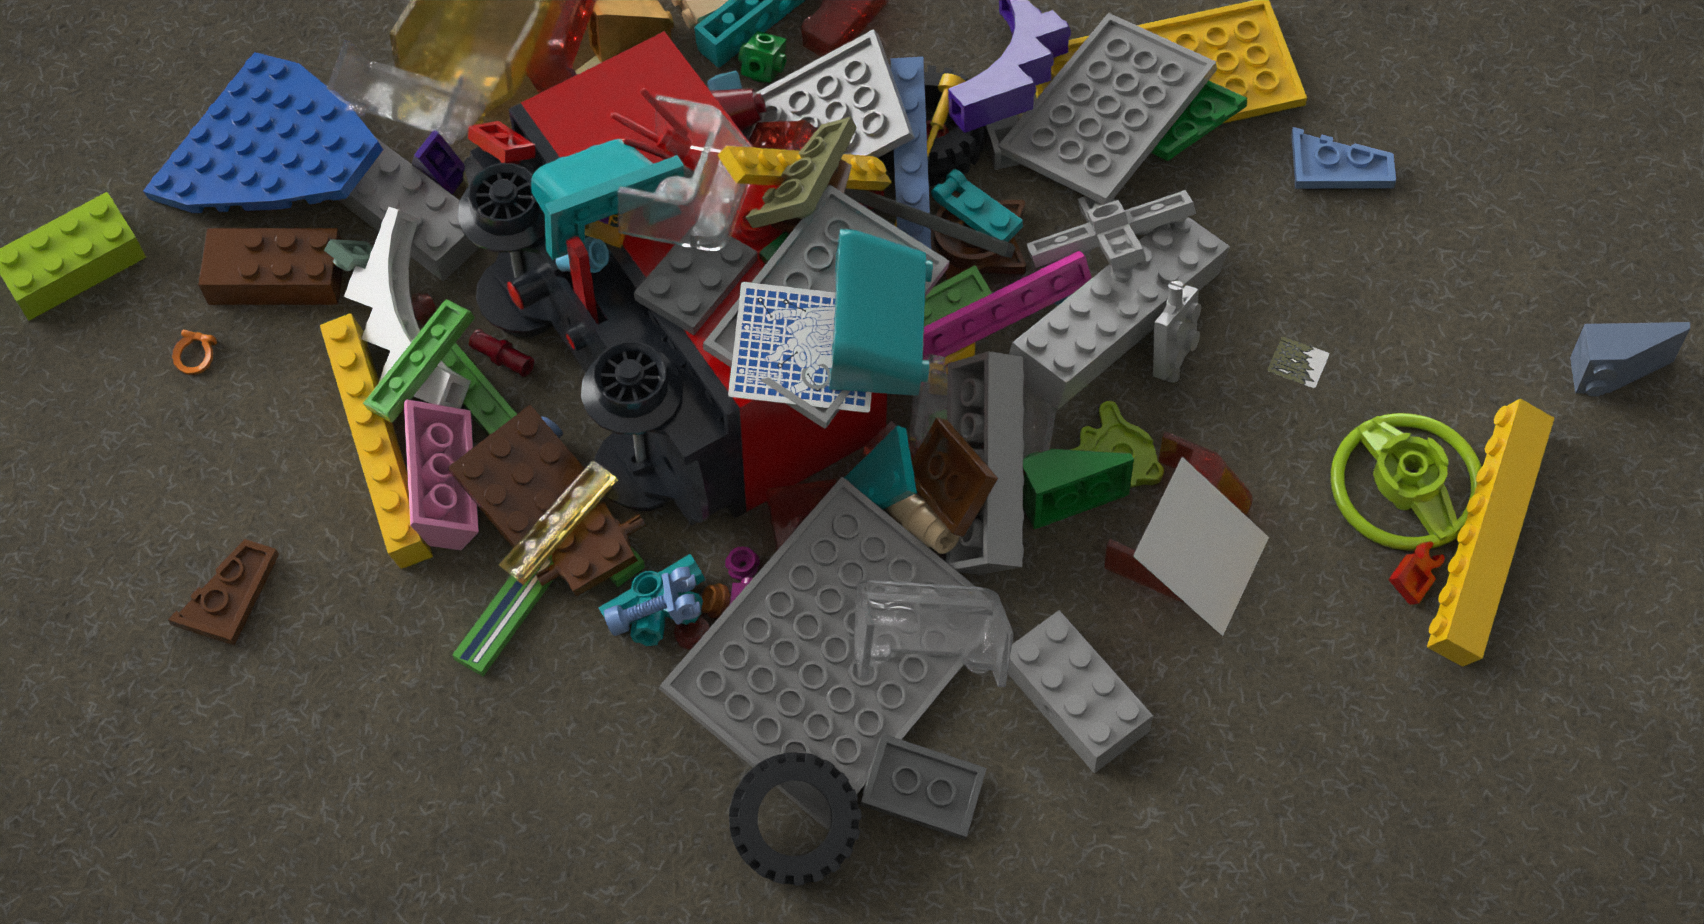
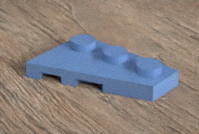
M1293 127L1291 135L1295 189L1395 187L1396 174L1393 153L1356 143L1348 146L1333 142V137L1321 135V138L1304 134L1303 129Z

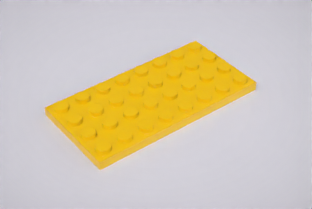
M1253 0L1137 25L1216 61L1217 70L1209 81L1247 98V107L1224 123L1306 105V93L1269 0ZM1089 36L1069 40L1068 53L1053 58L1054 64L1051 66V81ZM1051 81L1036 85L1037 98Z

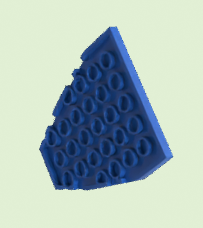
M254 52L233 80L228 83L221 95L210 105L208 111L196 126L190 130L188 136L171 154L159 172L153 176L150 183L143 190V193L152 201L191 213H202L204 207H216L219 212H228L230 206L241 205L245 211L291 208V201L306 199L309 205L321 203L324 200L346 199L384 149L352 107L299 63Z

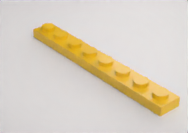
M726 146L718 154L721 162L737 184L780 186L784 181L781 174L786 167L802 159L798 154L800 151ZM843 154L841 159L852 165L846 189L883 191L892 183L885 173L887 171L885 165L877 157Z

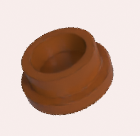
M717 583L715 585H708L701 595L703 599L701 610L707 613L710 618L718 619L730 606L731 595L728 587Z

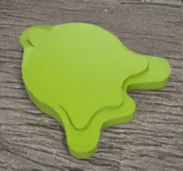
M1106 401L1102 403L1099 407L1101 428L1083 427L1080 432V445L1070 450L1130 453L1134 458L1130 488L1139 485L1158 484L1163 478L1164 469L1158 461L1153 446V439L1140 427L1128 423L1120 414L1115 402Z

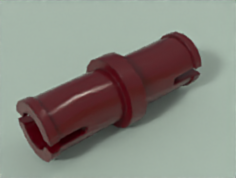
M481 329L475 330L469 339L470 348L490 357L491 362L495 365H504L519 373L522 377L529 375L534 367L535 360L531 356H527L514 349L512 343L505 339L498 340Z

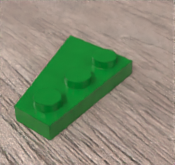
M1208 80L1151 153L1167 161L1247 107V98Z

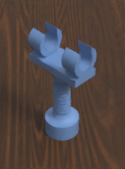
M689 567L676 568L670 575L668 572L662 574L665 594L660 595V597L658 596L627 609H623L620 605L605 609L604 616L610 632L614 636L628 632L631 622L666 608L676 624L682 623L683 619L690 620L699 616L701 612L699 602L695 603L694 595L684 594L680 597L678 595V592H688L696 585L694 574L690 575Z

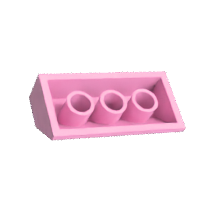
M406 400L404 402L410 526L429 546L462 550L479 532L477 504L448 471V466L473 448L471 410Z

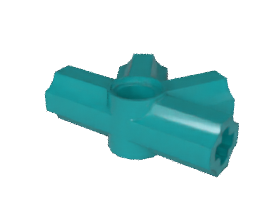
M689 554L658 573L655 571L640 573L632 581L631 589L598 608L605 618L604 610L615 605H620L623 609H627L658 596L660 597V595L665 594L662 574L668 572L670 575L673 570L679 567H689L690 575L694 574L696 585L706 579L692 555ZM691 591L678 592L679 597L684 594H693L695 603L699 602L701 610L703 599L699 594ZM667 608L631 622L630 636L632 640L645 646L658 645V642L663 639L665 618L673 619L668 613ZM699 616L690 620L683 619L682 623L686 625L691 622L695 623Z

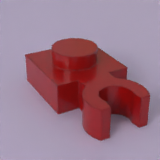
M1432 541L1420 543L1415 549V554L1406 555L1388 579L1409 605L1420 603L1436 580L1430 571L1432 568L1440 567L1444 562L1445 556L1443 554L1433 555L1430 558L1429 551L1434 545Z

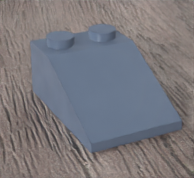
M1690 322L1584 324L1570 357L1575 393H1587L1589 396H1600L1610 393L1674 362L1691 328Z

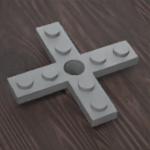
M1186 190L1128 210L1123 209L1119 200L1115 201L1113 199L1110 203L1103 205L1084 196L1077 200L1080 210L1087 221L1086 224L1027 243V248L1037 268L1040 266L1047 267L1077 251L1086 255L1093 248L1100 246L1113 272L1117 270L1126 271L1135 268L1138 263L1146 261L1144 250L1135 234L1144 235L1151 233L1156 227L1167 223H1181L1188 216L1196 214V210Z

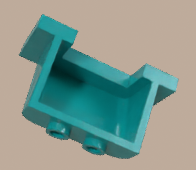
M614 139L600 145H593L573 155L560 157L536 170L531 179L532 194L545 214L546 251L551 259L554 260L567 255L566 240L575 235L580 238L585 246V225L644 203V214L650 223L682 212L684 165L678 155L653 164L637 149L624 144L622 139Z

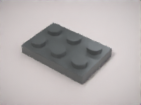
M698 217L634 292L635 301L695 335L758 260L757 251Z
M882 733L859 805L965 840L987 768Z

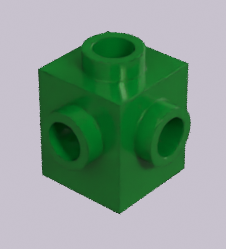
M756 31L747 43H743L740 48L738 60L742 62L741 75L751 77L757 82L771 83L778 73L784 71L787 61V55L785 54L787 39Z

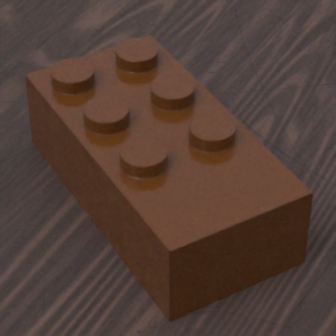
M207 228L198 285L208 305H338L343 269L333 263L334 258L324 249L330 239L342 240L338 228Z

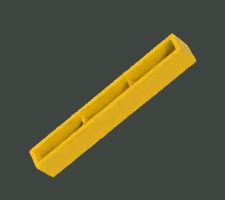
M351 313L321 324V332L387 552L400 569L433 557L430 546L410 526L408 473L393 424L367 410L363 404L379 384L368 343L361 339L364 331Z
M1521 398L1507 406L1501 407L1495 415L1494 424L1496 426L1492 437L1485 447L1487 455L1483 466L1476 476V482L1478 483L1475 493L1467 505L1468 516L1465 525L1461 528L1457 537L1459 545L1455 556L1448 565L1450 574L1446 586L1442 589L1438 598L1440 606L1437 615L1429 627L1431 635L1427 648L1460 666L1468 665L1483 658L1554 422V417Z

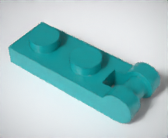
M953 169L946 176V181L943 184H937L931 190V195L937 203L978 232L1009 242L1023 228V220L969 182L963 173L957 169ZM955 190L961 194L958 198L952 195Z

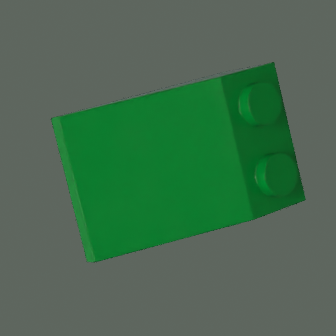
M1050 449L1042 453L1033 452L1023 459V509L1033 529L1035 530L1129 495L1134 463L1132 454Z

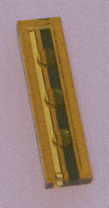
M592 461L502 560L499 566L524 585L618 480L609 471Z

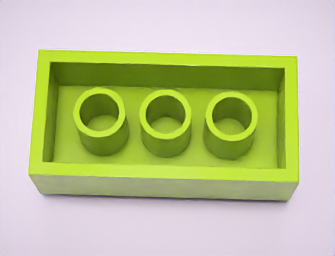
M105 192L0 248V275L29 321L141 261L146 256L108 192Z

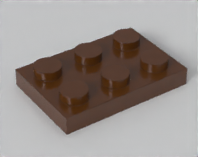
M937 417L912 459L916 491L953 535L964 537L997 482L998 477L948 420Z

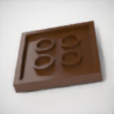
M531 405L527 406L448 466V471L514 550L574 504L594 482L590 474Z

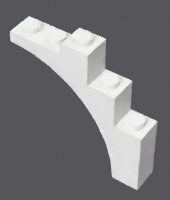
M392 207L387 209L366 268L355 266L344 295L346 298L373 308L361 339L390 350L379 382L420 332L414 317L409 294L408 270L411 244L419 218ZM441 361L415 393L414 397L431 404L461 409L471 381L453 372Z

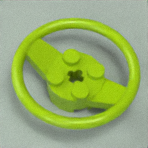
M1409 413L1376 416L1352 430L1339 445L1331 466L1332 493L1339 510L1349 524L1368 539L1398 550L1415 551L1420 543L1428 541L1434 543L1431 548L1434 549L1455 540L1458 537L1459 531L1465 525L1468 512L1466 506L1462 515L1457 519L1448 491L1444 485L1449 464L1444 449L1432 438L1428 437L1425 440L1420 437H1413L1411 433H1402L1394 427L1422 429L1448 442L1459 453L1468 469L1471 481L1470 500L1477 487L1476 476L1481 468V464L1468 442L1455 430L1442 422L1426 416ZM1359 442H1362L1377 460L1373 476L1379 491L1389 501L1393 502L1398 509L1408 510L1412 508L1430 535L1406 537L1388 533L1372 525L1355 509L1345 487V467L1351 452ZM1408 467L1410 471L1415 469L1418 472L1411 473L1407 471L1405 468Z

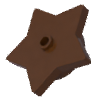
M956 190L952 193V195L956 198H958L961 195ZM1024 200L997 201L1022 219L1025 212ZM943 206L936 213V216L973 229ZM931 229V249L949 260V266L944 272L946 280L975 265L981 275L984 273H1026V262L1015 237L1008 242L1014 244L1015 247L1012 258Z

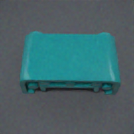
M840 229L835 262L836 292L829 389L918 396L921 382H928L929 360H923L925 282H931L933 260H926V252L858 230Z

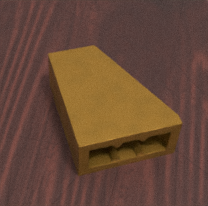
M585 0L590 47L600 62H604L664 31L672 40L671 29H674L672 15L668 10L665 11L658 0Z

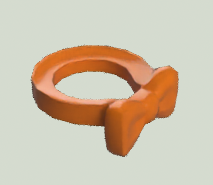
M182 330L181 335L183 338L176 343L172 353L174 365L187 375L202 373L209 368L213 360L212 345L217 344V339L213 335ZM194 340L201 341L205 350L203 362L196 367L184 366L181 361L183 350Z

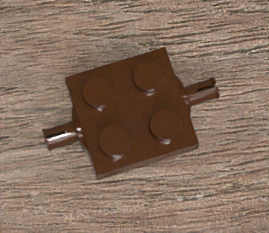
M603 502L576 518L549 548L552 552L554 564L535 573L542 586L561 576L569 583L574 594L579 596L638 561L630 548L628 536L646 527V524L640 514L621 524L612 516L608 507ZM564 526L560 527L546 543L548 544Z

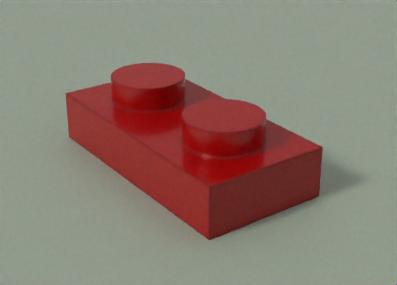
M499 121L469 126L468 139L481 147L483 151L499 159L501 163H514L517 165L521 163V160L535 158V144Z

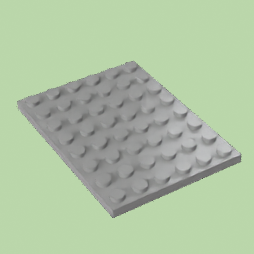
M841 477L662 682L659 690L751 767L767 758L783 753L813 754L834 764L840 772L846 775L852 789H855L856 794H858L866 784L882 733L902 740L1004 616L1006 611L846 479ZM787 781L775 786L825 829L828 830L830 828V807L824 795L817 788L802 781Z

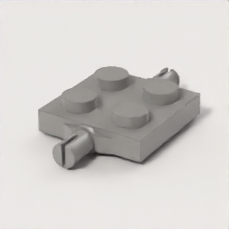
M1172 281L1168 284L1169 296L1167 305L1163 313L1155 321L1153 377L1167 380L1168 382H1177L1180 379V366L1184 357L1190 350H1195L1199 342L1200 332L1197 331V320L1200 316L1201 305L1198 304L1199 289L1188 285L1183 288L1182 282Z

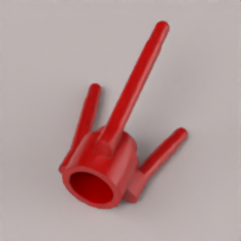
M645 88L640 90L641 95L674 128L673 131L666 128L662 135L659 136L616 112L611 113L612 119L657 143L656 147L624 137L622 142L626 145L656 155L664 160L678 155L681 162L692 146L693 140L687 137L690 129L680 124Z

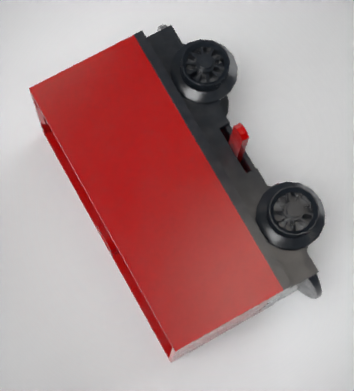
M665 31L509 108L512 130L535 144V158L521 160V163L516 165L514 163H501L499 159L483 151L481 147L470 151L471 156L464 161L469 186L459 201L458 220L464 235L476 246L492 252H499L496 262L485 270L477 284L476 301L481 314L493 326L516 337H533L544 333L551 326H554L586 373L582 379L581 400L587 415L601 428L613 432L602 442L595 455L594 463L595 478L602 472L606 475L598 484L599 487L607 478L610 481L602 489V492L611 501L634 511H652L663 507L672 500L675 501L691 526L705 521L710 515L724 507H727L733 517L737 518L886 433L887 393H871L869 412L840 409L826 429L786 403L737 398L728 395L731 367L705 351L703 343L739 299L741 283H751L766 265L759 259V252L783 233L770 226L771 232L765 239L747 241L741 237V232H738L736 229V222L740 218L741 213L745 209L752 207L761 209L765 204L762 199L769 188L777 189L779 186L735 183L718 157V154L726 146L752 147V145ZM645 88L680 124L690 129L687 137L691 138L693 143L682 163L684 166L702 175L703 179L695 192L683 185L682 212L650 223L644 214V203L636 206L621 248L605 243L609 251V261L599 272H591L588 252L580 238L575 235L567 239L566 245L571 272H563L557 267L556 259L552 260L546 251L545 214L532 194V176L541 166L553 162L560 157H567L584 151L593 145H600L614 139L628 137L656 147L657 143L611 118V113L616 112L659 136L662 135L666 128L673 131L674 128L641 95L640 90ZM637 149L653 164L664 160L661 157ZM699 217L756 250L758 260L696 334L692 335L635 301L634 292Z

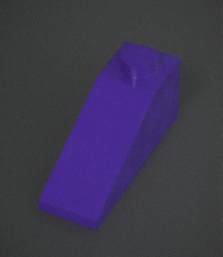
M434 129L414 154L412 165L450 194H453L464 180L463 172L465 166L441 134Z

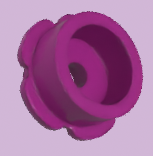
M743 546L733 549L725 560V567L729 569L728 574L737 580L754 577L758 571L757 566L760 564L758 555L750 548ZM741 562L746 563L744 567L739 566Z

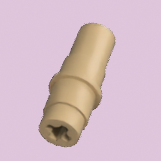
M917 493L884 509L927 547H932L940 554L951 551L959 541L960 536L953 535L925 500Z

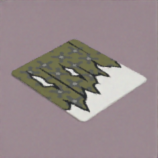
M1281 337L1268 367V372L1315 388L1329 353L1295 340Z

